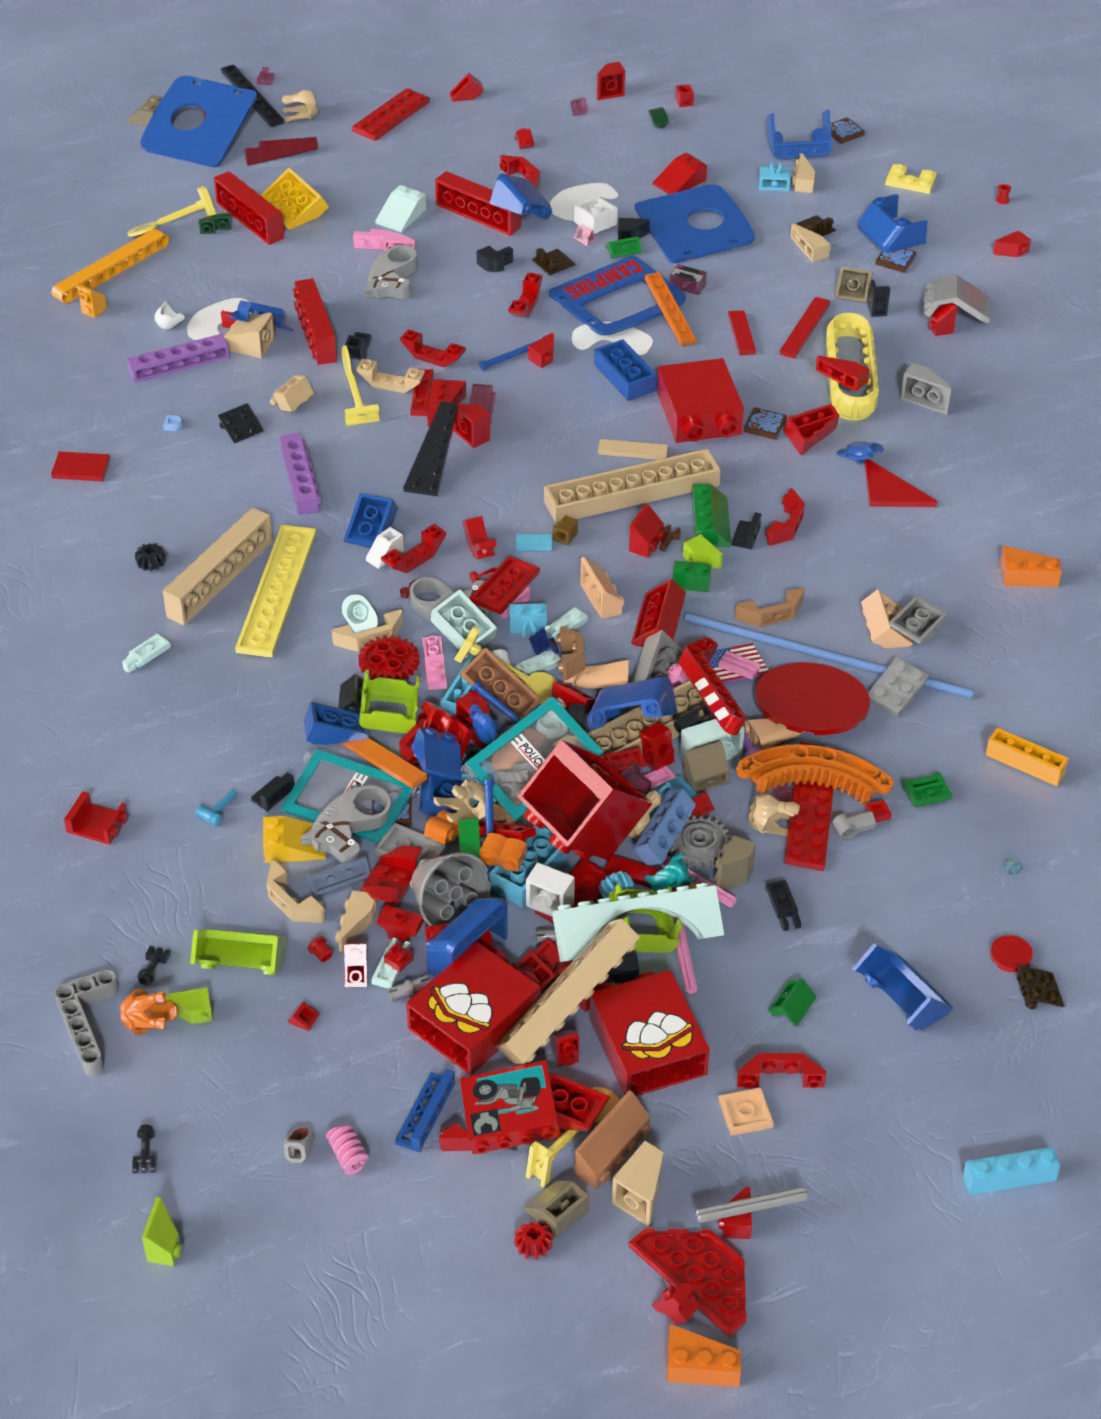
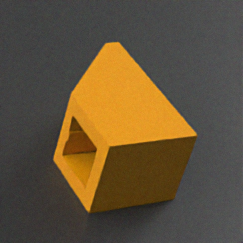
M81 285L78 286L83 314L96 318L107 309L104 294Z

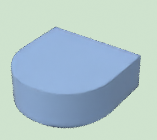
M167 415L163 425L164 430L176 431L181 429L183 426L182 418L177 415Z

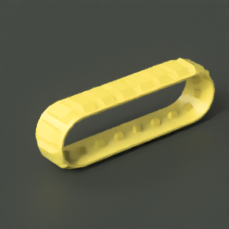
M842 313L833 318L827 327V357L837 358L838 348L835 347V343L838 341V337L851 336L860 339L865 345V348H863V353L866 354L864 363L870 369L867 383L869 389L866 396H849L844 394L842 389H839L838 384L840 383L829 378L830 401L840 417L853 421L863 420L875 411L879 395L874 335L872 327L864 316L856 313Z

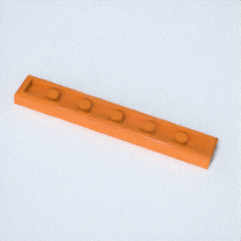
M661 273L645 275L644 279L680 346L696 344V338Z
M369 738L340 743L412 789L428 779L426 773Z

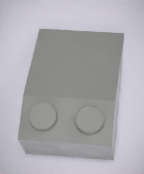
M912 362L904 373L901 400L945 415L948 414L952 386L928 367Z
M916 595L888 625L921 644L933 639L941 631L947 613Z

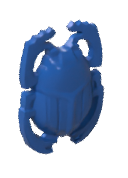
M855 441L847 445L846 449H840L837 455L854 459L857 464H861L865 459L874 457L873 454L881 453L884 448L883 445L875 442Z
M472 705L470 707V717L472 718L474 732L480 741L489 745L497 739L496 731L500 724L487 713L483 714L478 705Z

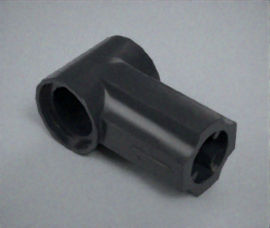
M707 705L696 706L687 713L673 719V725L681 735V730L712 720L713 714ZM700 710L704 712L703 719L699 715Z

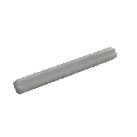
M799 1187L700 1208L696 1210V1218L699 1223L805 1201L808 1195L805 1187Z

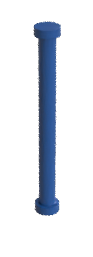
M534 342L490 360L480 361L479 366L482 371H485L490 366L528 352V346Z
M479 680L471 687L472 691H477L515 724L522 720L480 685L481 682ZM547 738V740L540 747L543 748L544 745L549 741V739Z
M494 780L483 781V786H485L486 837L488 833H494ZM486 865V867H487V869H488V871H487L488 878H489V873H490V872L493 870V868H494L493 865H492V866Z

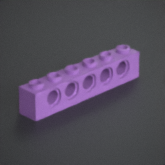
M218 334L127 358L128 370L136 383L229 358V349L223 335Z
M300 433L280 435L281 451L298 515L319 512L318 505L321 504L320 494H316L318 493L317 483H314L315 475L314 472H311L312 464L311 461H308L309 453L308 450H305V439L301 438Z

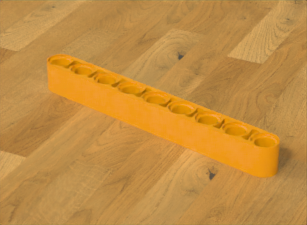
M152 229L56 284L52 288V296L63 303H69L79 297V285L89 289L97 287L166 247L169 243V236L158 229Z

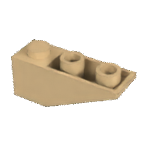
M800 153V158L796 159L792 185H795L794 191L813 193L815 171L803 153Z
M352 890L350 898L346 899V913L341 916L340 926L342 927L341 930H337L335 939L336 943H339L340 952L345 950L346 942H353L373 923L377 910V900L372 899L366 892Z

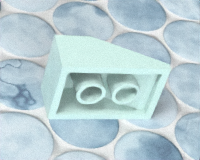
M399 185L390 194L376 219V224L403 232L426 210V194Z

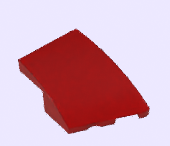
M426 702L425 707L428 708L427 720H424L423 728L431 727L440 733L450 732L454 734L460 744L462 761L474 729L445 709L431 702Z
M547 938L534 952L530 950L517 964L513 962L511 966L521 973L529 971L534 974L541 983L542 992L547 990L557 979V971L571 961L560 962L558 947Z

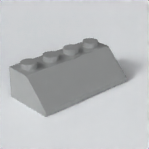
M663 630L649 636L645 640L632 682L658 677L667 678L668 669L673 664H678L684 650Z

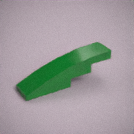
M479 819L458 820L460 852L472 854L480 859L479 851L482 844L480 840Z

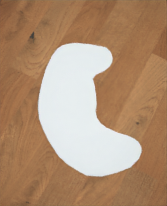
M590 183L567 188L550 201L552 214L564 220L574 221V205L597 196L615 199L619 194L614 188L605 183Z
M232 298L201 309L192 317L187 326L188 336L193 340H199L220 334L217 327L222 323L221 311L235 312L240 300H248Z
M584 324L576 328L572 333V344L580 350L588 349L594 343L601 340L616 342L624 339L638 355H643L648 352L653 343L651 336L633 327L612 335H599Z

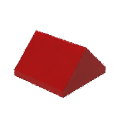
M554 682L551 697L553 696L565 710H569L570 704H585L586 715L588 714L595 702V698L566 683Z

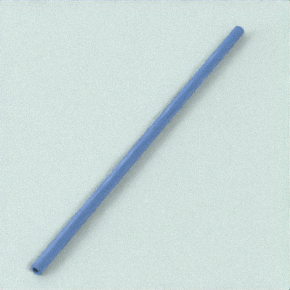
M685 614V622L881 675L888 669V666L695 614ZM929 678L923 685L972 699L974 694L973 689Z

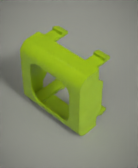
M366 670L362 687L360 726L366 729L407 734L416 725L418 689L420 686L419 676L416 677L415 685H409L405 680L383 677L369 680V670ZM373 701H384L402 704L407 709L406 717L400 713L377 710L369 713L370 703Z
M617 884L615 892L611 891L608 898L613 902L618 901L619 896L630 895L632 899L638 898V893L650 892V896L657 895L654 890L625 889L622 891L621 884ZM635 909L624 912L652 916L655 919L659 935L638 934L640 938L636 941L637 946L631 952L669 953L675 950L679 943L678 934L683 930L680 919H677L676 923H674L673 916L651 909ZM619 915L614 917L612 921L619 920ZM626 916L623 920L630 926L629 916Z

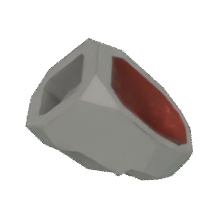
M309 1127L296 1128L286 1137L283 1145L285 1158L290 1162L302 1163L308 1158L314 1140V1135Z

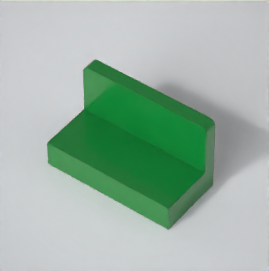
M639 237L611 241L605 245V248H609L610 258L642 252Z
M803 978L791 980L786 983L768 1011L772 1016L785 1014L793 1026L799 1025L815 1001L816 995Z

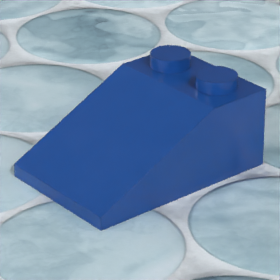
M360 493L344 542L371 548L377 536L392 526L398 510L395 502L392 499Z
M315 702L310 703L304 718L306 740L315 745H331L369 738V729L360 726V713Z
M419 727L411 749L424 772L461 781L460 744L455 735L450 732L440 733L431 727H426V729Z
M427 773L428 779L421 784L419 811L431 816H436L443 809L457 813V810L448 806L435 805L434 797L457 798L452 792L455 785L461 786L464 781Z

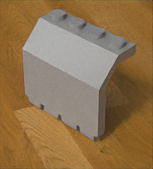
M958 275L936 278L932 283L929 282L926 285L923 306L926 316L930 317L939 305L954 303L980 321L990 322V298Z

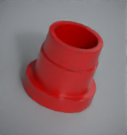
M324 936L314 939L307 948L309 953L314 954L321 963L326 962L333 955V951L328 946Z

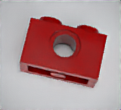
M659 722L640 731L646 766L656 771L675 762L671 730Z

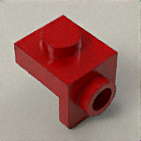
M521 128L516 131L514 138L518 142L519 149L534 147L535 143L531 129Z

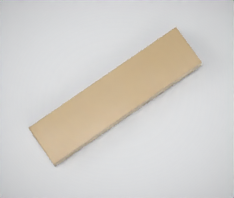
M600 439L598 447L599 455L654 460L667 458L668 445L607 439Z

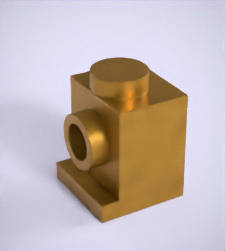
M566 515L562 521L558 522L557 526H553V541L568 546L578 534V519Z

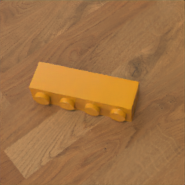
M996 728L989 738L986 756L1055 786H1058L1064 777L1069 758L1000 728Z

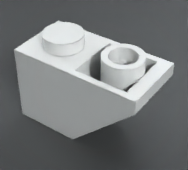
M391 527L379 534L366 557V561L380 569L385 565L380 557L393 549L402 553L404 551L403 534Z

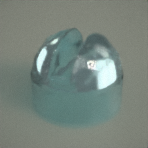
M1010 857L1006 859L1004 867L1010 875H1015L1021 871L1023 865L1017 858Z

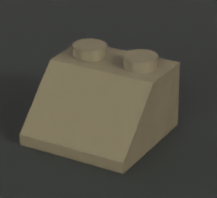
M151 95L130 116L128 122L147 126L163 97Z
M841 266L835 298L867 303L873 272Z

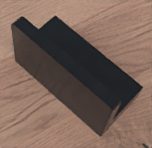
M874 280L870 281L868 297L871 317L887 316L890 287H876Z
M755 512L751 522L740 520L732 540V546L752 550L761 527V513Z
M354 674L340 685L338 708L347 710L349 707H352L360 712L363 678Z
M287 772L282 777L276 776L251 797V801L268 812L291 792L294 787L293 775Z

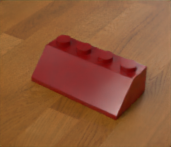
M673 579L645 593L631 641L633 646L643 647L646 638L661 630L674 640L686 592Z

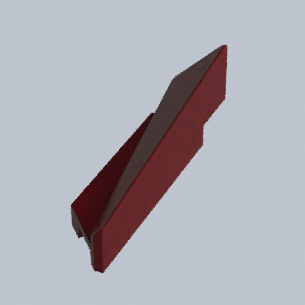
M317 137L259 141V147L245 148L244 154L246 163L249 166L315 150L318 148Z

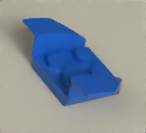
M240 300L237 310L228 315L234 320L248 322L249 312L255 314L272 313L273 323L276 327L294 331V329L283 324L284 312L281 308Z

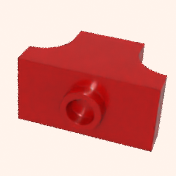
M389 905L384 906L377 919V925L386 930L388 939L397 938L398 942L401 943L409 941L411 936L416 937L424 922L422 915Z
M686 1282L677 1286H668L652 1306L657 1312L667 1315L677 1325L687 1322L701 1304L693 1296L692 1291L694 1288Z

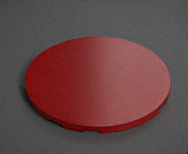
M801 662L775 667L759 679L755 690L756 704L764 716L775 724L780 723L787 726L786 729L802 733V731L813 732L814 735L843 733L857 727L858 723L865 720L869 713L870 696L864 685L849 673L824 664Z

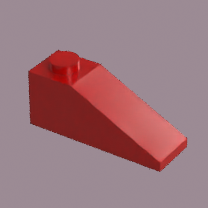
M821 355L817 356L816 371L856 392L868 383L869 368L854 361Z

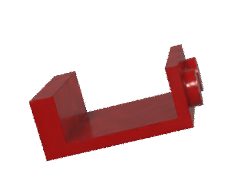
M82 791L65 816L64 823L67 833L110 845L113 839L118 836L122 825L127 822L129 814L126 809V803L122 802L117 811L92 804L90 793Z

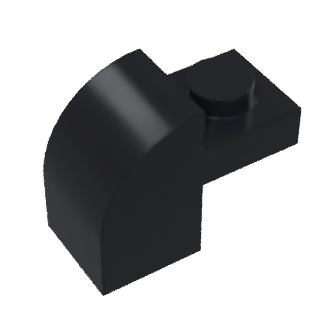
M490 245L477 250V264L486 271L501 272L504 271L505 265L513 262V248L510 246L499 251L494 250Z
M355 332L354 336H348L345 345L351 359H366L367 349L372 339L371 334Z
M637 953L624 954L621 957L623 959L622 963L615 969L612 967L607 973L609 975L608 978L616 983L622 984L635 980L639 976Z

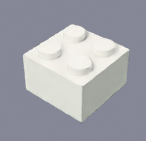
M599 196L574 205V222L593 234L617 225L618 208Z
M537 863L526 879V906L552 916L553 911L558 910V906L570 904L572 908L574 905L575 877L555 870L550 866Z

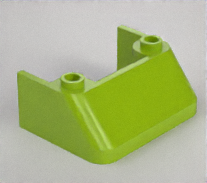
M196 929L193 932L190 964H201V968L213 969L214 965L258 968L263 970V974L276 975V972L281 970L287 946V936L216 929Z

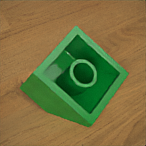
M675 560L673 580L683 590L708 593L712 565Z

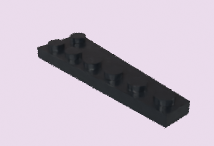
M440 402L404 484V492L438 496L457 415V403Z

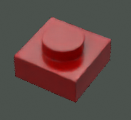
M885 800L865 805L866 812L873 813L876 823L891 819L892 813Z

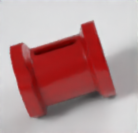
M1000 184L998 185L999 192L996 202L1008 204L1011 186Z

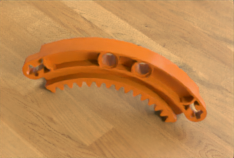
M784 745L764 749L740 760L736 769V774L740 778H751L757 784L756 791L763 794L766 793V789L771 791L772 786L778 788V784L784 786L785 782L791 785L792 781L798 784L801 780L803 784L809 781L811 785L817 782L818 786L825 783L827 788L832 785L833 790L840 788L841 793L847 791V796L854 795V800L861 799L860 804L869 803L871 796L877 792L881 794L890 793L894 785L892 777L868 761L840 750L816 745Z

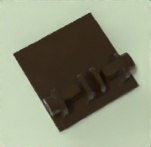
M818 215L796 223L820 236L836 231L832 227L834 220L829 217L823 220Z
M538 248L536 250V257L532 258V261L548 275L576 265L558 248L547 253L543 248Z
M1021 965L1018 966L1017 981L1019 982L1022 996L1025 997L1026 1007H1029L1030 1010L1036 1009L1039 1002L1065 1007L1052 972Z

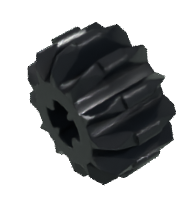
M149 542L148 545L142 544V547L137 548L135 561L138 568L152 572L153 569L159 570V567L164 566L166 553L162 546Z

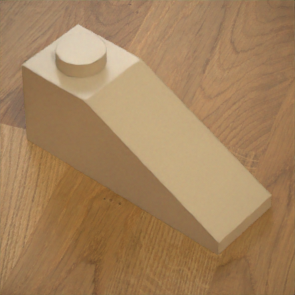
M795 223L791 225L790 237L811 262L829 258L831 246L823 236Z

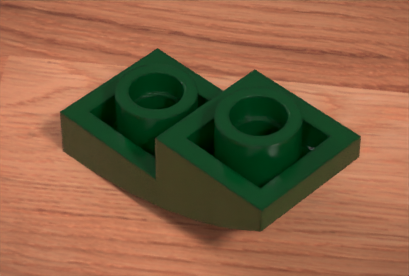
M663 107L648 110L655 127L663 128L666 124H669V119Z
M230 213L216 214L199 219L200 234H216V230H232Z

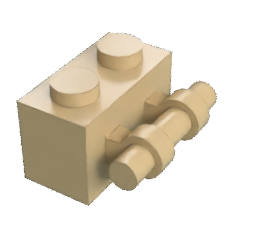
M295 375L273 393L270 403L272 405L278 403L280 410L293 412L300 404L308 401L314 392L306 376Z

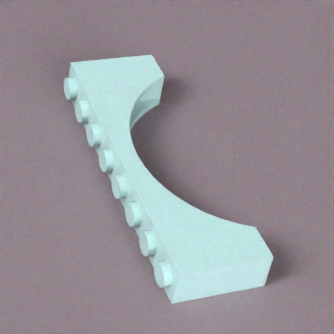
M708 883L696 884V889L682 886L677 887L676 892L663 889L658 890L657 895L651 896L650 892L638 893V898L632 899L630 895L619 896L618 901L611 902L610 898L598 900V904L591 905L590 901L578 903V907L571 908L570 904L558 906V910L553 911L552 916L560 962L575 960L604 925L614 917L635 909L657 910L680 919L694 933L698 940L724 935L716 885L708 886Z

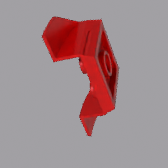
M404 845L380 857V862L376 863L363 884L361 892H366L372 899L399 906L410 888V881L416 869V860L423 849Z

